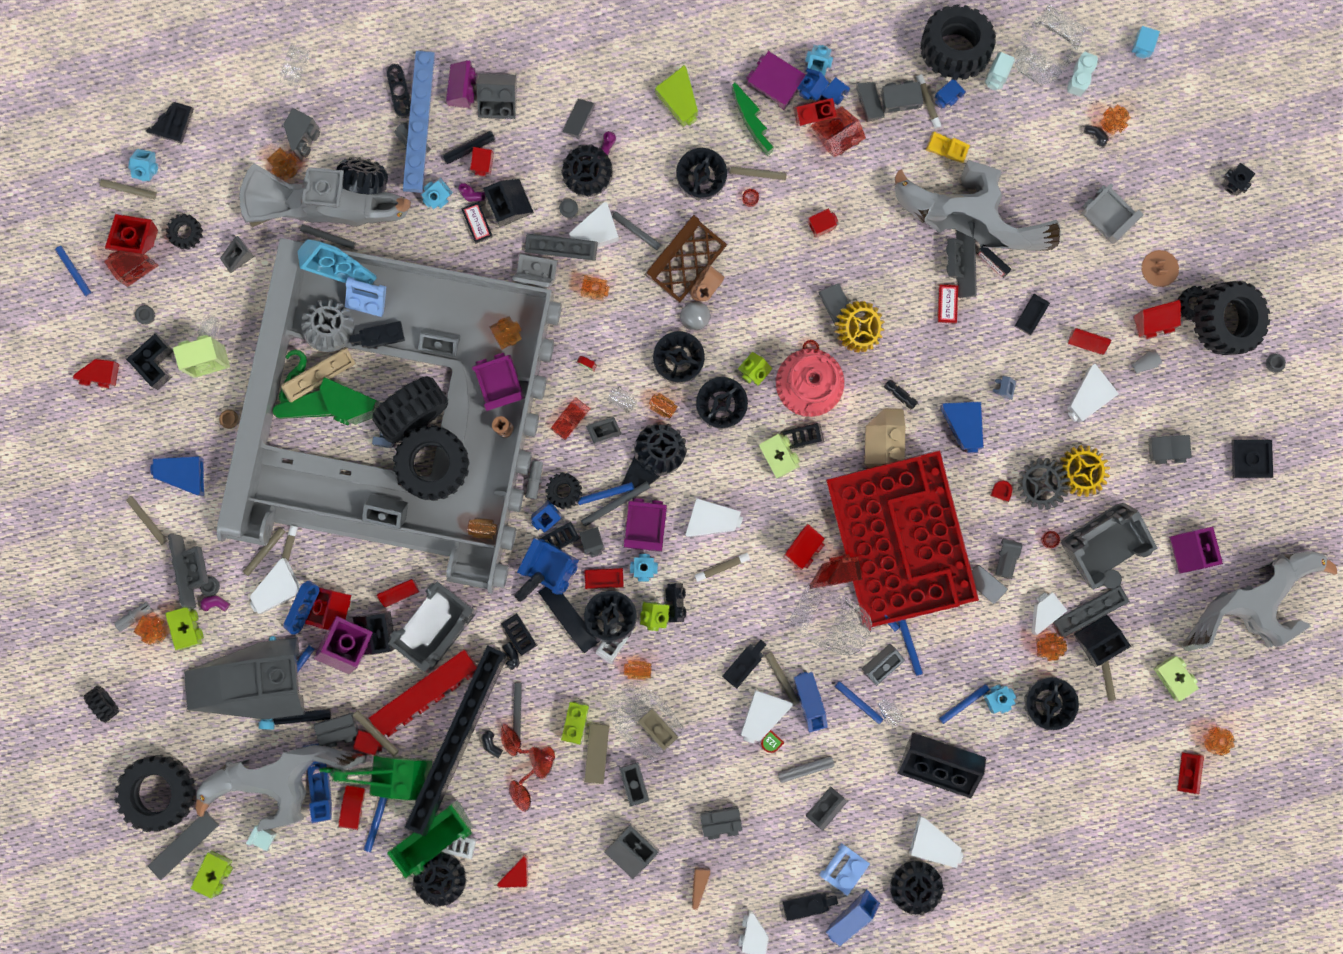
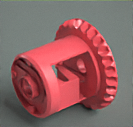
M802 349L792 353L783 361L777 372L776 389L780 400L790 411L801 416L815 417L829 412L837 405L844 391V375L839 363L827 352L819 349Z

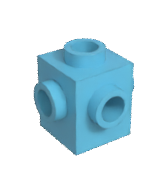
M813 45L812 51L807 52L805 62H808L807 68L819 71L825 76L826 69L831 68L833 57L830 56L832 49L824 45Z
M141 149L135 150L128 164V168L131 170V178L150 181L157 174L158 164L156 163L155 152Z
M440 178L435 183L429 182L423 188L425 192L421 196L427 207H432L434 210L438 206L441 209L449 202L447 198L453 191Z
M639 554V557L634 558V562L630 564V573H634V578H638L640 582H649V579L654 578V574H657L658 562H654V558H650V554ZM642 564H646L648 566L646 571H642L640 569V566Z
M1001 684L990 688L991 692L983 695L990 712L993 714L1001 712V714L1012 710V705L1016 704L1014 701L1016 696L1011 688L1008 689L1007 686H1001Z

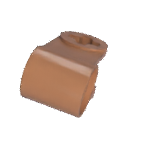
M708 265L701 272L698 280L690 290L692 299L695 301L709 300L716 289L722 284L725 276L711 265Z

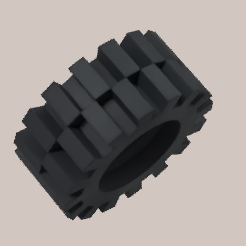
M182 213V216L177 214L175 219L172 217L170 219L172 222H168L167 226L169 227L166 228L168 233L166 236L169 241L182 250L196 247L195 244H199L201 242L200 238L203 237L201 224L189 214ZM183 225H188L191 228V235L185 239L178 236L179 228Z
M1203 286L1189 287L1178 297L1177 300H1180L1181 316L1186 317L1185 320H1192L1193 322L1192 317H1195V312L1189 307L1188 302L1191 297L1198 298L1202 296L1205 290L1202 289Z
M561 472L560 475L555 474L554 478L551 477L549 479L550 483L546 484L548 489H545L547 499L561 509L571 508L570 506L577 505L575 502H579V496H582L580 482L574 476ZM562 484H568L571 489L570 494L565 498H561L557 494V489Z
M97 685L84 695L88 708L92 710V713L101 722L106 723L119 713L118 706L115 705L116 703L109 696V693L105 692L103 687L101 688V686Z

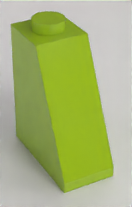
M683 65L655 87V94L684 127L686 125L691 126L696 122L698 109L687 68Z

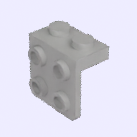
M521 253L519 255L517 273L513 276L512 280L517 281L518 284H535V287L547 289V287H550L555 282L558 260Z

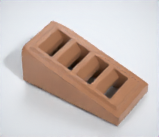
M708 868L694 869L693 910L699 908L711 870Z

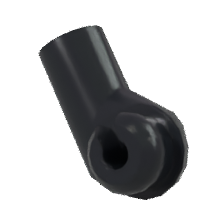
M1085 125L1083 134L1095 136L1098 139V146L1104 147L1107 145L1109 136L1101 127Z
M509 642L502 648L510 658L506 665L510 670H513L515 667H519L520 661L517 651Z
M487 730L481 736L483 748L486 752L499 759L503 750L494 745V733Z

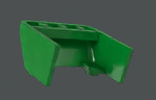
M457 800L435 816L426 836H421L414 832L388 851L387 855L405 879L412 873L416 876L425 869L423 867L425 863L461 837L464 840L471 835L473 825Z

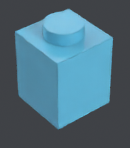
M1141 26L1137 32L1131 52L1136 53L1135 55L1139 58H1149L1154 52L1160 31Z

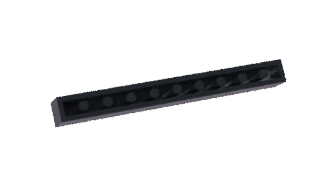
M487 645L404 828L421 836L427 835L508 657L504 652Z

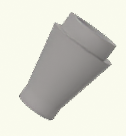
M1149 350L1131 365L1135 369V373L1138 374L1158 368L1162 364V360L1156 350L1152 352Z

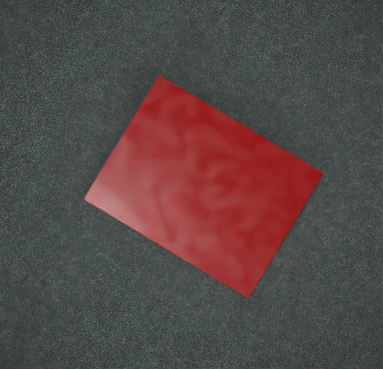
M941 450L826 479L865 629L979 601Z

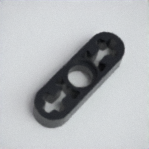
M391 64L387 68L386 73L394 110L399 117L407 118L410 116L411 101L404 70L399 64ZM394 69L400 72L398 73L399 81L403 80V82L395 81L394 75L391 74ZM403 87L405 89L404 94L401 96L395 95V89ZM396 100H403L405 107H408L405 109V113L398 110L401 108L400 101L396 102Z

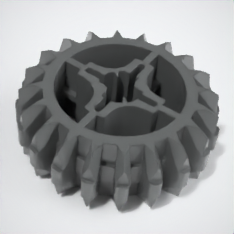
M1038 458L1037 463L1032 460L1030 461V466H1024L1026 472H1020V475L1024 478L1018 479V482L1022 483L1023 486H1019L1018 490H1024L1020 496H1027L1025 503L1032 501L1031 507L1034 508L1038 504L1039 510H1042L1044 506L1046 510H1049L1051 505L1055 508L1058 506V502H1064L1062 496H1068L1064 489H1070V486L1065 485V482L1070 481V478H1064V475L1068 472L1067 470L1060 471L1063 468L1062 464L1056 467V460L1050 463L1049 458H1045L1044 462L1042 458ZM1039 468L1047 469L1042 477L1034 476L1033 473ZM1053 475L1057 478L1058 487L1052 481ZM1045 480V484L1048 487H1043L1041 481ZM1030 482L1035 485L1034 493L1031 489ZM1046 491L1055 492L1052 498L1041 499V496Z

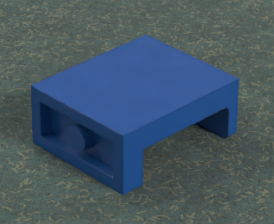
M534 538L517 573L531 578L535 573L541 572L544 576L541 584L553 590L552 593L562 594L569 586L568 581L571 575H574L577 571L579 560L541 538Z

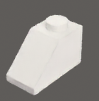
M1044 592L1036 599L1038 602L1034 605L1031 631L1033 635H1038L1067 612L1053 592L1049 594Z

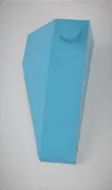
M307 239L297 251L300 269L346 283L348 277L368 284H372L377 279L375 274L337 247Z

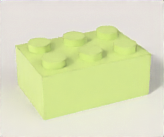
M203 335L193 342L182 341L178 343V346L173 347L179 370L193 378L230 368L225 346L211 336Z

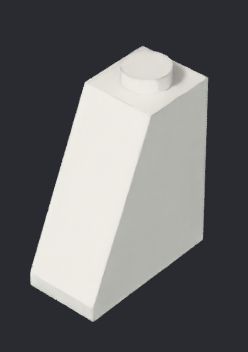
M607 202L602 203L569 233L572 239L597 241V248L619 241Z
M1096 364L1088 368L1067 408L1069 410L1068 415L1074 422L1081 423L1119 394Z
M696 498L685 536L696 537L733 532L736 530V527L740 528L743 517L740 516V511Z
M282 558L277 562L251 594L250 598L252 601L250 605L254 612L263 614L296 597L300 585L286 558Z
M755 690L740 734L744 736L743 740L753 744L755 740L760 742L787 713L793 703Z
M918 816L909 854L957 868L963 859L962 849L923 816Z

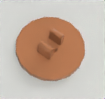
M1156 250L1144 258L1141 270L1143 277L1148 283L1153 286L1164 287L1176 280L1179 274V265L1173 254L1164 250Z

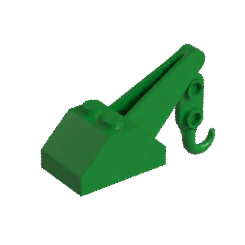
M291 350L285 356L286 359H289L292 355H298L300 358L299 364L289 372L285 382L305 371L307 358L302 351ZM324 377L320 390L301 396L293 402H289L281 389L279 393L281 402L273 408V414L279 419L334 416V420L349 426L350 423L357 425L372 419L374 410L379 407L381 402Z
M373 755L372 767L344 771L336 767L320 768L319 772L330 773L334 782L370 785V796L399 800H417L432 767L433 760ZM371 774V781L347 779L348 775Z

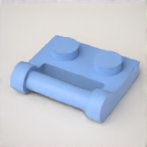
M348 277L346 281L345 308L382 317L384 314L386 286H376ZM354 288L361 289V290H365V291L372 292V293H376L377 295L371 294V293H367V292H364V291H360V290H356V289H354Z
M841 843L838 847V852L826 869L820 872L819 876L848 896L870 863ZM844 855H849V859L835 879L830 875Z

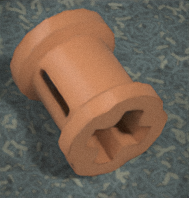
M503 416L496 417L492 422L493 430L503 438L511 436L514 431L512 423L508 422Z

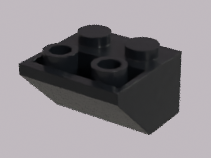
M520 179L503 180L483 188L499 228L534 214Z
M391 611L352 617L353 624L373 632L363 655L380 654L395 650L388 644L391 640L389 637L394 631Z
M1108 615L1103 616L1073 634L1094 668L1131 647L1121 629Z

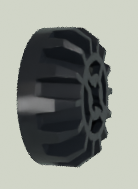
M592 144L578 145L577 148L570 150L566 158L563 159L561 173L563 181L573 193L583 197H592L601 194L610 185L613 177V165L609 156L600 147H595ZM582 156H591V157H593L590 161H588V160H583V161H581V160L579 159V158L582 157ZM577 160L579 163L577 167L578 172L574 174L573 165ZM584 167L589 168L590 173L585 172ZM599 167L598 175L595 177L596 168Z
M695 148L688 151L681 157L677 165L676 180L678 186L687 197L695 198L697 201L701 199L710 200L715 195L718 196L723 187H725L727 180V166L724 159L717 152L709 148ZM709 167H710V168L713 170V172H714V175H715V179H714V180L710 179V169H709ZM705 168V176H702V178H700L699 181V174H701V172H703ZM689 174L693 175L694 187L689 182ZM708 182L713 183L709 188L700 190L702 185Z
M350 157L348 160H342L336 167V170L344 171L343 189L347 191L373 195L386 190L388 174L384 166L380 165L377 161L371 162L370 159L362 160L361 157H358V159Z
M683 331L668 333L657 342L654 348V367L660 377L670 383L684 384L694 380L702 371L705 353L703 346L690 333ZM681 346V348L670 351L673 347ZM684 348L689 350L692 357L687 356V353L684 350ZM678 354H681L684 360L676 362L674 356L677 357ZM666 359L671 361V364L675 367L674 371L668 368ZM685 365L690 366L684 372H676L677 368Z
M728 377L710 379L700 388L696 398V409L700 419L709 427L717 428L718 430L732 428L740 423L748 407V398L744 388L740 383ZM717 392H726V394H719L716 397L713 395ZM710 398L714 399L711 412L708 407ZM732 398L735 401L733 412L729 410ZM726 399V407L721 406L717 409L718 400L723 401ZM728 412L730 414L725 418L716 417L718 413Z
M661 422L646 426L639 433L634 444V456L639 466L646 472L657 476L668 475L676 471L683 463L687 453L685 447L686 440L681 437L680 430L673 429L671 424L662 425ZM659 434L660 438L654 443H650L651 438ZM663 434L669 435L674 441L670 442L667 438L663 437ZM668 453H673L672 456L666 458Z
M600 592L592 597L586 605L584 611L585 626L589 635H592L598 642H606L607 645H611L613 642L621 643L623 639L631 636L633 629L636 627V608L631 599L621 592ZM618 611L623 615L624 623L619 622ZM612 612H613V617H614V618H612L611 621H609V625H608V620H607V619H609L610 616H612ZM597 619L602 620L604 632L599 628ZM618 625L623 626L618 632L611 633V630L615 629Z
M1047 677L1037 680V682L1030 685L1024 697V709L1029 716V720L1036 724V726L1046 730H1060L1067 727L1074 721L1079 710V699L1075 689L1068 682L1060 678ZM1049 690L1048 695H1045L1042 699H1037V696L1042 691ZM1058 695L1061 696L1063 705H1061V700L1059 699ZM1052 700V702L1055 703V705L1050 707V705L1047 704V701ZM1036 701L1041 703L1040 705L1044 710L1043 715L1037 710ZM1060 708H1062L1057 715L1053 716L1054 712H1057L1058 710H1060Z
M440 852L423 865L425 869L413 877L412 883L417 897H420L425 904L435 907L448 906L455 902L462 895L467 881L466 871L461 861L455 856ZM435 867H442L446 869L448 872H445L443 870L436 871ZM432 869L433 874L430 880L425 882L427 872ZM437 875L439 878L446 877L441 882V885L439 882L432 883L437 878ZM452 879L451 887L445 893L443 888L448 884L449 880ZM432 887L435 890H440L441 895L433 894L428 889Z
M918 860L908 861L899 866L893 873L890 881V893L894 902L901 910L910 915H925V913L934 911L935 907L941 903L944 892L943 879L930 864ZM923 876L930 881L932 888H927L926 884L922 881ZM911 877H913V879L910 880V882L908 883V886L905 887L907 881H908ZM917 884H919V886H921L922 889L918 890V893L916 894V891L913 889V887H916ZM905 890H908L912 895V901L907 898ZM927 892H932L929 899L922 902V898Z

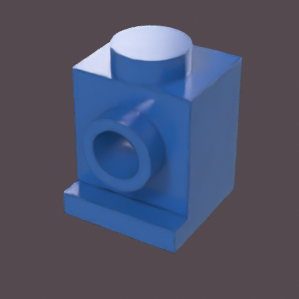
M807 68V74L797 89L803 99L818 101L829 82L821 72Z
M835 77L822 93L820 100L833 98L834 105L838 106L844 97L849 94L850 88Z
M951 80L936 93L935 103L941 109L948 105L952 107L959 100L958 96L960 98L964 97L966 91L956 80Z
M548 499L545 504L531 515L533 520L531 523L537 530L541 529L545 533L562 518L561 513ZM544 513L548 514L547 519H543L541 516Z

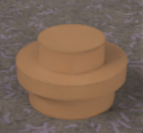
M225 410L220 414L219 422L224 428L232 429L237 426L239 416L233 410Z

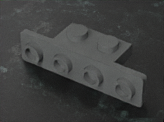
M972 221L968 222L972 237L956 230V238L947 239L948 277L958 280L959 298L977 296L975 223Z
M171 533L168 535V545L171 550L179 601L182 607L194 609L197 607L194 589L209 583L202 547L196 546L186 551L183 537Z

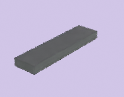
M527 234L525 253L596 261L598 242Z
M1121 585L1059 617L1053 624L1060 637L1064 638L1130 601Z
M205 811L203 817H199L148 865L149 869L159 880H162L205 840L219 824Z

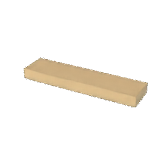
M344 347L280 386L289 402H293L320 386L324 377L331 379L356 363L347 347Z

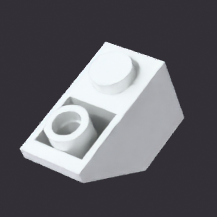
M749 911L748 915H744L742 927H746L744 935L740 934L738 946L741 947L742 953L766 954L768 934L753 911Z

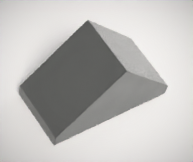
M236 236L220 257V260L228 271L232 273L255 256L239 236Z
M614 417L586 426L595 446L622 434Z

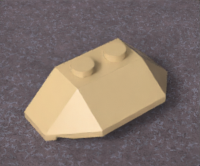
M883 409L865 426V465L867 468L905 459L906 425L904 409Z

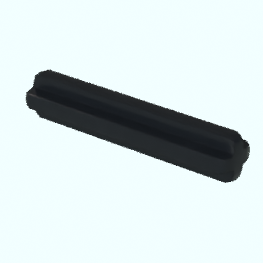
M488 131L443 154V159L446 164H450L472 153L473 147L481 148L495 141V136L492 131Z
M331 710L304 711L305 715L273 719L274 725L329 720L331 719Z

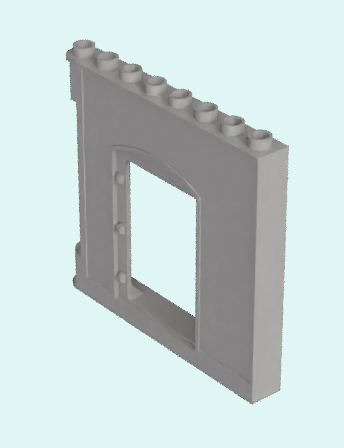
M280 238L218 519L217 539L223 542L227 538L266 546L270 540L275 522L449 556L446 573L448 582L488 589L489 594L493 593L495 587L505 588L509 566L500 564L503 549L512 550L514 546L516 528L508 526L510 511L520 512L522 507L524 490L515 487L518 473L527 475L529 471L532 452L523 451L526 436H536L539 415L531 413L533 398L543 400L547 377L538 376L541 361L551 362L554 340L546 339L548 324L558 325L562 303L553 301L554 295L552 290L341 250L376 275L377 279L372 285L386 286L384 314L382 317L349 309L354 320L353 335L359 334V330L401 321L405 337L403 342L379 346L378 349L362 348V345L352 346L351 342L345 347L452 369L447 395L448 406L444 410L441 428L448 429L463 443L468 452L469 473L464 479L465 483L457 489L458 491L455 494H450L448 498H441L438 501L423 500L413 496L403 486H400L396 479L397 475L393 470L268 446L273 408L276 405L289 341L292 338L305 340L301 327L303 313L307 312L309 305L317 304L318 300L328 302V299H332L335 303H343L345 307L347 289L344 282L300 269L297 251L304 242ZM354 288V289H356V290H360V291H364V292H367V293H371V294L377 295L376 293H372V292H368V291H365V290H361V289ZM329 309L324 310L325 313H330V314H333V315L337 314V313H336L335 311H333V310H329ZM318 314L314 318V326L319 324ZM340 317L336 318L337 329L341 324ZM423 329H430L460 335L456 357L419 351L420 332ZM505 353V356L511 355L525 399L486 411L484 406L485 400L476 373L472 370V367L476 366L475 362L487 359V362L495 360L494 356ZM503 416L508 422L512 423L514 431L511 436L503 438L493 430L492 422L496 417ZM437 446L431 475L428 477L419 476L421 479L436 481L446 474L449 468V457L444 449ZM283 458L293 460V464L282 463ZM341 470L350 471L351 476L340 474ZM371 494L408 502L407 518L400 530L362 521L364 503Z

